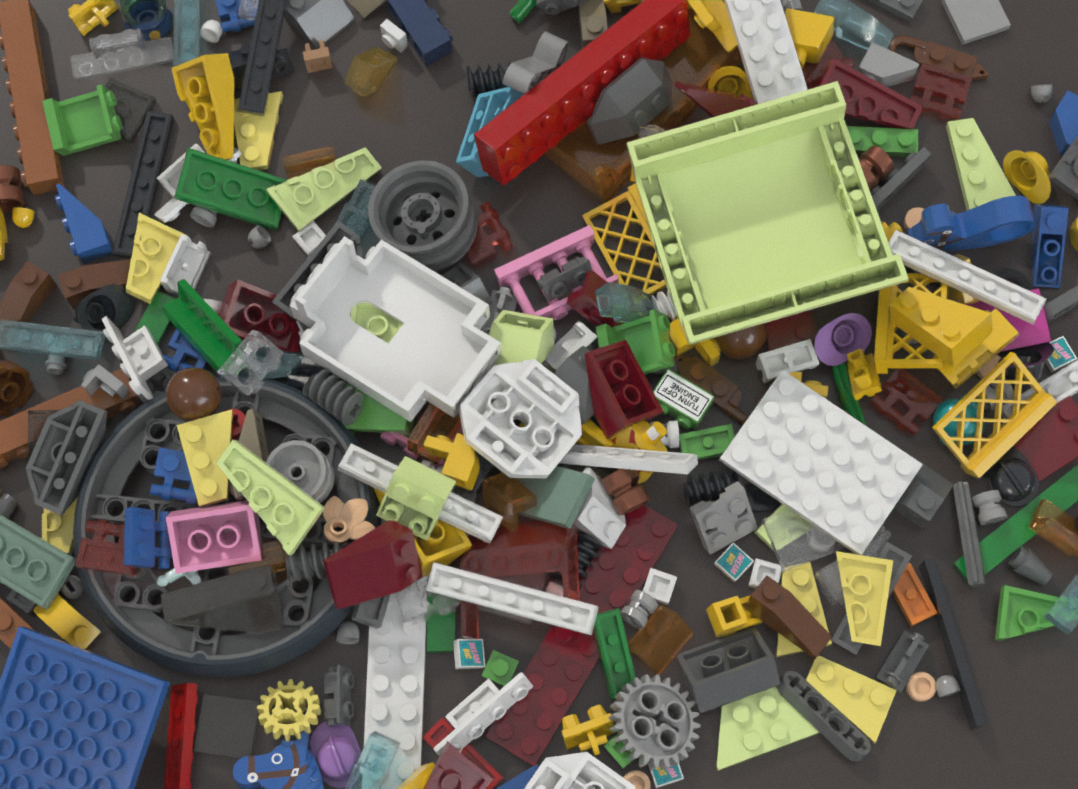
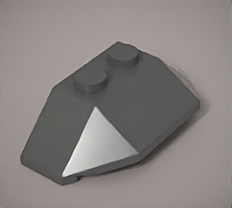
M640 58L602 90L594 107L593 115L587 122L596 144L600 145L634 136L671 104L672 80L663 61Z
M337 221L275 297L272 304L295 319L289 306L292 297L300 286L307 284L308 277L318 264H323L326 254L334 244H339L345 236L353 241L356 255L363 258L360 235L340 221Z
M79 400L73 405L47 417L26 466L35 505L63 515L76 500L89 465L105 440L107 411Z

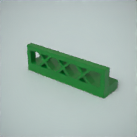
M185 279L178 281L179 298L163 304V313L219 375L243 365L242 340Z

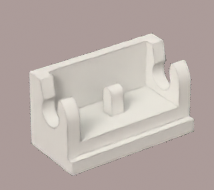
M181 234L160 279L166 292L178 295L177 282L185 279L195 290L211 255L205 244L199 241L197 245L188 236Z
M576 322L573 328L555 344L542 365L554 374L562 363L583 345L592 351L597 346L598 336L591 332L582 322Z
M811 339L759 354L756 361L757 369L762 370L763 383L777 378L782 370L789 374L808 368L813 369L820 364Z

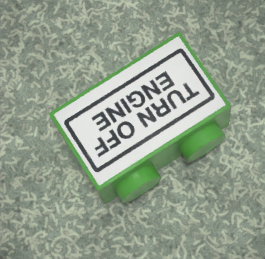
M667 369L653 391L664 411L661 413L662 415L669 414L676 419L675 421H678L681 427L685 429L692 428L695 431L713 405L715 398L712 394L670 369Z

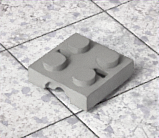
M738 481L726 487V492L720 494V498L717 501H701L689 508L703 547L709 555L758 529L745 489Z

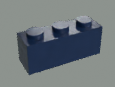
M386 0L389 12L401 30L406 33L408 41L425 66L452 52V35L447 27L442 28L436 10L428 7L426 4L427 0Z

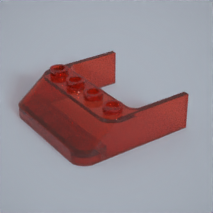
M540 520L499 525L490 544L469 534L468 539L472 546L462 554L460 570L490 578L560 572L563 578V597L580 601L577 531L573 524L571 529ZM460 600L461 637L479 639L478 604Z

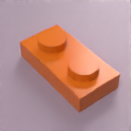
M909 563L892 594L910 627L935 616L937 611L911 563Z

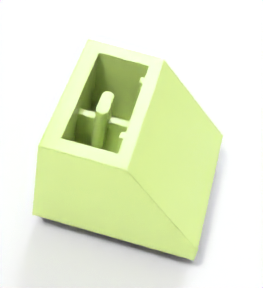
M502 310L491 325L489 336L501 342L502 351L501 356L494 365L517 363L535 359L542 364L555 346L553 318Z
M405 456L391 478L376 516L386 521H396L413 530L414 535L427 541L450 497L456 481Z

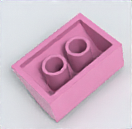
M247 500L172 511L166 517L175 574L262 560L259 515L253 511Z

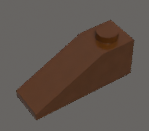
M131 259L84 265L58 274L65 299L75 309L82 298L104 286L117 284L126 288Z
M27 261L13 278L0 303V343L7 348L11 346L57 287V284L47 272L30 261Z
M766 575L750 595L745 609L814 659L818 657L832 638L827 630L789 590Z

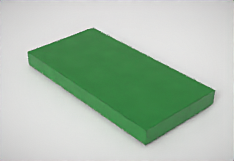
M188 148L173 199L276 231L282 211L266 192V189L282 184L287 180Z

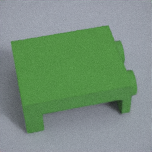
M102 84L97 85V91L57 102L53 98L42 101L53 150L62 156L122 139L120 134L122 123L114 109V106L117 105L115 95L112 90H109Z
M653 309L649 311V316L614 327L607 324L596 326L599 348L626 339L644 375L674 366L673 357L675 356V349L670 341L668 332L670 330V322L664 313Z
M355 388V393L361 392L364 396L362 410L353 424L344 425L353 435H355V432H394L405 437H413L414 419L409 422Z

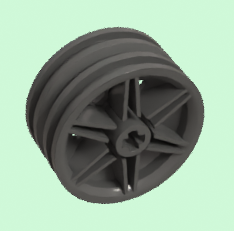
M422 160L398 166L379 181L370 197L368 216L370 225L379 242L383 240L434 272L455 264L468 252L474 242L478 227L475 208L463 180L454 170L444 164ZM434 193L441 194L437 199L432 196ZM396 220V221L400 222L401 224L398 225V226H395V225H394V221Z

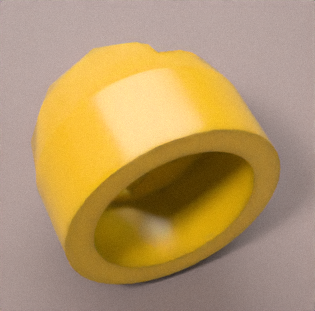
M14 207L12 213L13 222L18 227H28L34 220L35 211Z

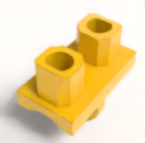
M87 0L81 6L74 4L68 9V16L78 31L84 36L99 23L106 27L109 24L106 18L115 12L118 6L113 0Z
M863 349L848 353L847 367L855 400L861 399L864 395L871 397L875 393L882 391L873 354L865 355Z
M600 704L587 710L590 719L587 722L580 724L576 714L562 718V735L567 751L579 747L581 752L592 749L594 756L599 755L598 746L608 742L606 736L616 733L610 731V728L614 726V721L609 719L611 713L607 714Z

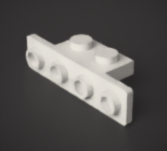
M197 144L191 147V149L205 153ZM234 148L233 158L228 161L238 162L237 158L242 155L239 149ZM186 152L157 177L158 181L173 198ZM172 198L154 216L164 223L170 222L177 218L180 210L189 203Z
M105 316L102 318L106 327L103 333L112 344L114 343V346L111 347L112 351L119 360L123 361L120 364L123 372L132 379L129 381V385L138 396L143 394L148 400H151L154 397L146 380L168 366L156 341L146 326H143L124 339L120 330Z
M522 672L500 691L490 679H487L445 716L455 730L437 744L433 750L440 757L447 741H449L462 751L473 739L479 738L491 723L502 718L507 709L514 703L525 698L533 685Z

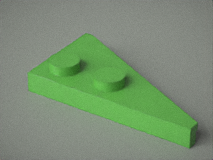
M1004 585L1000 591L995 640L1000 641L1078 621V601Z

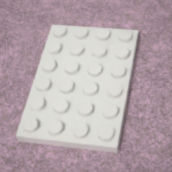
M784 370L780 372L719 459V461L856 555L863 554L923 465Z

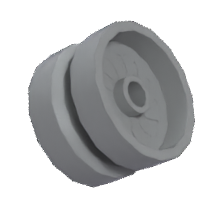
M292 440L282 443L271 452L266 461L267 464L319 503L328 497L333 488L335 474L332 463L317 447L306 441Z

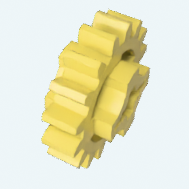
M289 679L288 685L285 686L281 681H278L277 689L269 686L267 688L269 696L261 695L262 704L257 706L260 725H264L265 733L268 734L273 731V736L276 740L281 735H284L286 741L290 740L291 735H295L298 740L301 739L300 732L302 731L310 734V724L317 725V715L321 714L319 697L314 694L313 687L310 686L305 689L304 681H300L296 686L292 679ZM275 705L276 707L272 710V715L270 716L271 709ZM306 705H308L307 712L304 715L303 712L306 711Z

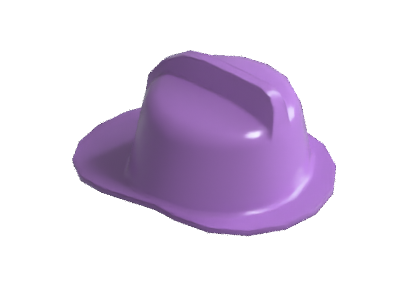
M848 313L825 324L819 329L814 342L815 353L819 360L826 365L836 366L848 360V353L858 349H863L864 351L869 345L872 336L869 322L860 314Z
M325 721L317 726L312 733L310 746L322 779L331 787H350L358 781L363 772V756L354 732L350 726L339 723L337 726H327Z

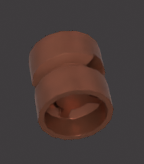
M873 145L860 155L859 162L871 192L878 186L879 181L885 180L895 167L889 155L878 146Z
M0 165V207L3 213H13L14 207L23 208L25 205L21 189L20 170L11 165Z
M620 469L601 480L607 494L614 496L612 503L619 516L629 513L651 500L645 486L638 484L640 477L636 470Z

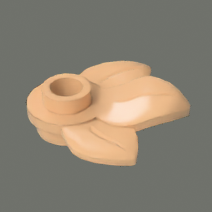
M333 496L326 502L323 511V517L326 521L324 535L332 544H334V541H338V544L342 545L349 539L357 540L375 529L371 523L365 521L368 513V503L365 499L355 498L344 504L338 497ZM340 527L343 528V530L340 532L334 531V528Z

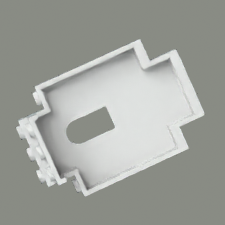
M344 236L339 244L336 243L326 254L323 264H318L308 277L307 284L299 287L289 305L293 317L311 328H308L300 339L299 344L303 355L325 369L330 370L333 374L409 422L414 419L426 401L455 418L459 412L460 404L484 378L502 354L501 342L480 330L490 317L489 304L383 240L376 247H371L365 259L356 255L353 241ZM370 303L403 325L388 344L352 321L350 313L355 305Z

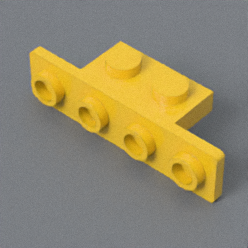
M687 0L688 9L693 8L697 13L694 19L702 29L707 27L711 30L728 53L738 47L723 0Z

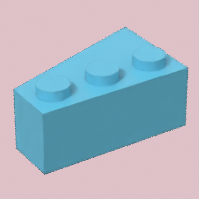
M506 87L478 94L456 160L458 165L477 177L489 176L482 170L474 134L524 95L523 93Z

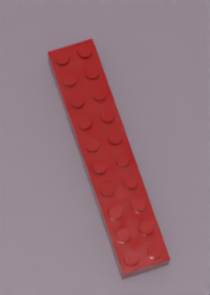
M644 0L474 134L482 170L503 186L506 185L529 165L536 162L550 148L555 147L560 140L573 132L585 120L592 117L594 107L602 90L638 59L662 60L680 44L686 42L690 37L687 0Z

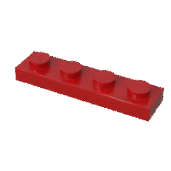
M194 683L171 686L163 789H191L193 735L196 729L194 722L195 708L198 701L197 684Z

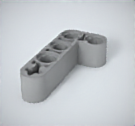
M545 31L538 41L533 56L512 62L509 65L503 78V84L526 94L562 65L569 48V42Z

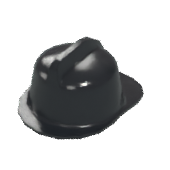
M111 284L88 294L78 302L75 313L76 317L73 319L89 335H104L103 330L106 327L102 318L107 316L116 327L123 325L133 313V297L126 293V288L122 285Z
M1044 343L1010 350L999 360V363L1010 352H1013L1035 380H1038L1043 374L1044 363L1052 355L1054 348L1052 344ZM1013 363L1005 369L1009 380H1015L1016 367Z
M1013 446L983 474L992 490H999L1002 498L1001 501L1010 506H1023L1030 503L1036 497L1039 490V480L1035 471L1023 454Z

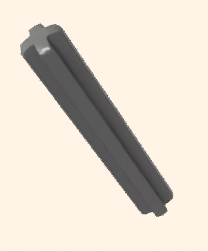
M958 481L953 485L968 584L971 587H980L985 584L970 484Z

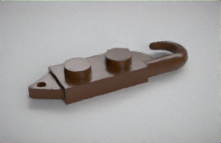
M901 35L892 39L888 46V50L895 52L898 45L914 48V60L919 63V67L967 84L971 80L985 79L989 76V73L977 62L978 57L931 41L925 42L911 36Z
M696 355L694 358L674 356L681 377L715 396L713 405L718 409L723 410L741 424L747 421L749 416L737 408L742 397L738 386ZM757 397L755 402L758 405L761 399Z

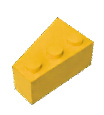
M908 287L889 304L892 323L953 368L993 332L991 313L915 288Z
M994 309L992 312L986 310V312L991 313L993 332L954 368L945 361L944 368H937L955 389L959 388L1019 336L1016 329L997 309ZM935 354L933 359H938V356Z

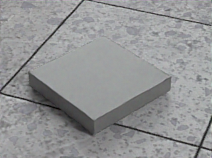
M942 0V5L962 45L1006 31L1011 26L999 0Z

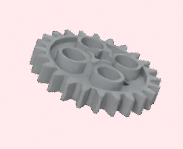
M648 674L641 677L640 680L635 678L630 681V684L627 683L621 687L623 692L620 691L614 696L618 702L610 705L616 713L609 716L610 720L616 722V725L611 727L610 731L618 732L619 734L613 740L614 743L622 742L624 744L620 752L623 753L629 750L631 752L629 761L638 757L639 767H643L649 762L650 770L657 768L658 765L662 770L669 767V764L673 767L680 763L679 759L681 761L688 757L687 752L695 749L692 742L699 739V736L693 731L701 727L700 724L693 722V719L699 716L698 712H691L690 709L694 706L695 701L687 702L685 700L689 692L686 691L680 694L678 692L680 688L679 683L671 687L670 678L668 677L661 682L658 674L651 679ZM642 698L646 699L649 703V709L643 705ZM668 709L672 710L675 719L669 716ZM635 724L641 728L642 736L635 731ZM661 735L667 739V746L661 742Z

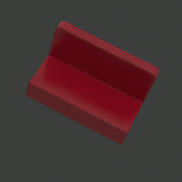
M591 270L587 272L583 288L570 294L566 304L595 326L607 324L614 327L623 324L629 298Z

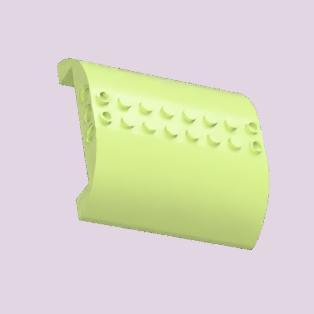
M838 81L627 142L630 162L652 242L677 319L690 345L909 280L900 253L892 255L844 120L846 103Z

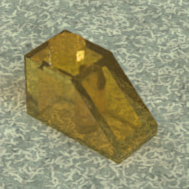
M378 46L356 55L353 58L344 84L351 87L352 91L356 94L367 96L380 88L399 58Z

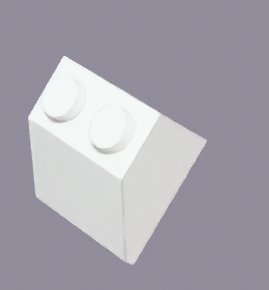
M586 467L582 473L590 474L595 480L572 526L579 533L586 534L602 546L612 549L626 526L625 514L622 516L618 515L612 503L614 496L607 494L601 482L602 478L590 467Z

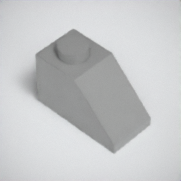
M872 42L859 66L858 72L886 87L913 80L919 63Z

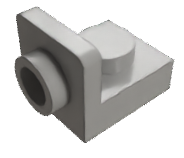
M99 364L95 369H91L86 373L81 387L91 396L99 387L109 396L113 397L116 394L122 399L130 392L123 382Z

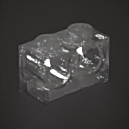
M252 330L217 373L240 393L249 396L251 393L255 394L263 386V378L268 372L272 373L279 367L282 361L280 358L284 353L260 332ZM265 347L267 355L265 359L258 361L256 352L259 348ZM247 368L249 377L245 382L240 383L238 374L242 369Z

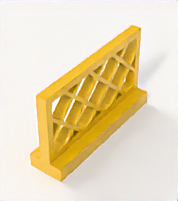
M636 183L629 186L627 192L582 215L587 226H591L594 232V239L610 269L619 278V285L624 295L629 298L630 306L667 287L665 280L661 282L651 280L654 267L661 268L660 264L656 262L658 258L656 251L652 261L639 258L642 245L653 248L654 245ZM628 200L631 206L628 217L616 214L617 205ZM634 213L637 219L632 218ZM598 215L609 217L605 229L594 227L590 219ZM613 218L626 221L622 234L609 231ZM630 223L642 226L643 231L640 239L627 235ZM598 233L603 234L602 239L599 237ZM607 235L620 238L617 251L605 248L604 244ZM646 235L650 241L644 240ZM625 240L638 243L634 256L621 253ZM610 255H614V256H615L613 261H612ZM619 257L632 260L629 273L617 270L616 265ZM637 262L651 265L647 278L633 275ZM622 277L627 278L626 283H624ZM631 279L644 282L642 292L632 297L628 290Z
M907 273L909 280L904 283H911L915 286L913 287L915 289L947 299L948 285L942 283V286L932 293L925 286L930 282L940 281L922 273ZM898 284L880 289L874 354L877 374H888V368H944V360L940 357L938 359H925L921 356L927 350L925 346L922 345L914 350L907 343L913 339L910 335H906L901 339L895 333L899 327L892 323L889 304L902 293L898 288ZM902 347L910 353L905 359H893L894 353Z
M1010 352L932 428L961 463L960 467L964 472L980 478L1057 401L1051 394H1047L1017 355ZM1013 363L1016 367L1015 380H1005V369ZM990 383H997L996 399L985 398L986 387ZM1004 383L1015 384L1014 399H1003ZM1022 384H1029L1035 391L1027 400H1020ZM970 402H978L976 418L965 417L966 406ZM985 402L995 403L994 418H983ZM1002 403H1013L1012 415L1007 419L1001 418ZM951 421H958L957 437L948 436L943 430ZM965 421L976 422L975 437H964ZM983 422H994L993 433L989 437H981ZM963 441H974L973 452L966 458L962 453Z

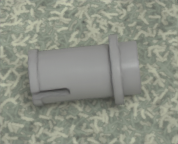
M54 338L50 341L49 357L44 365L47 367L46 371L48 373L59 375L67 367L64 362L68 342L64 339Z

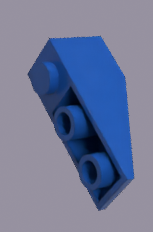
M57 184L56 187L59 195H56L55 199L60 211L64 210L66 217L62 218V222L66 232L72 235L73 240L69 241L73 255H79L84 264L111 255L113 247L102 221L61 184Z
M1034 204L1033 217L1036 226L1032 230L1033 287L1060 288L1069 210L1067 207Z

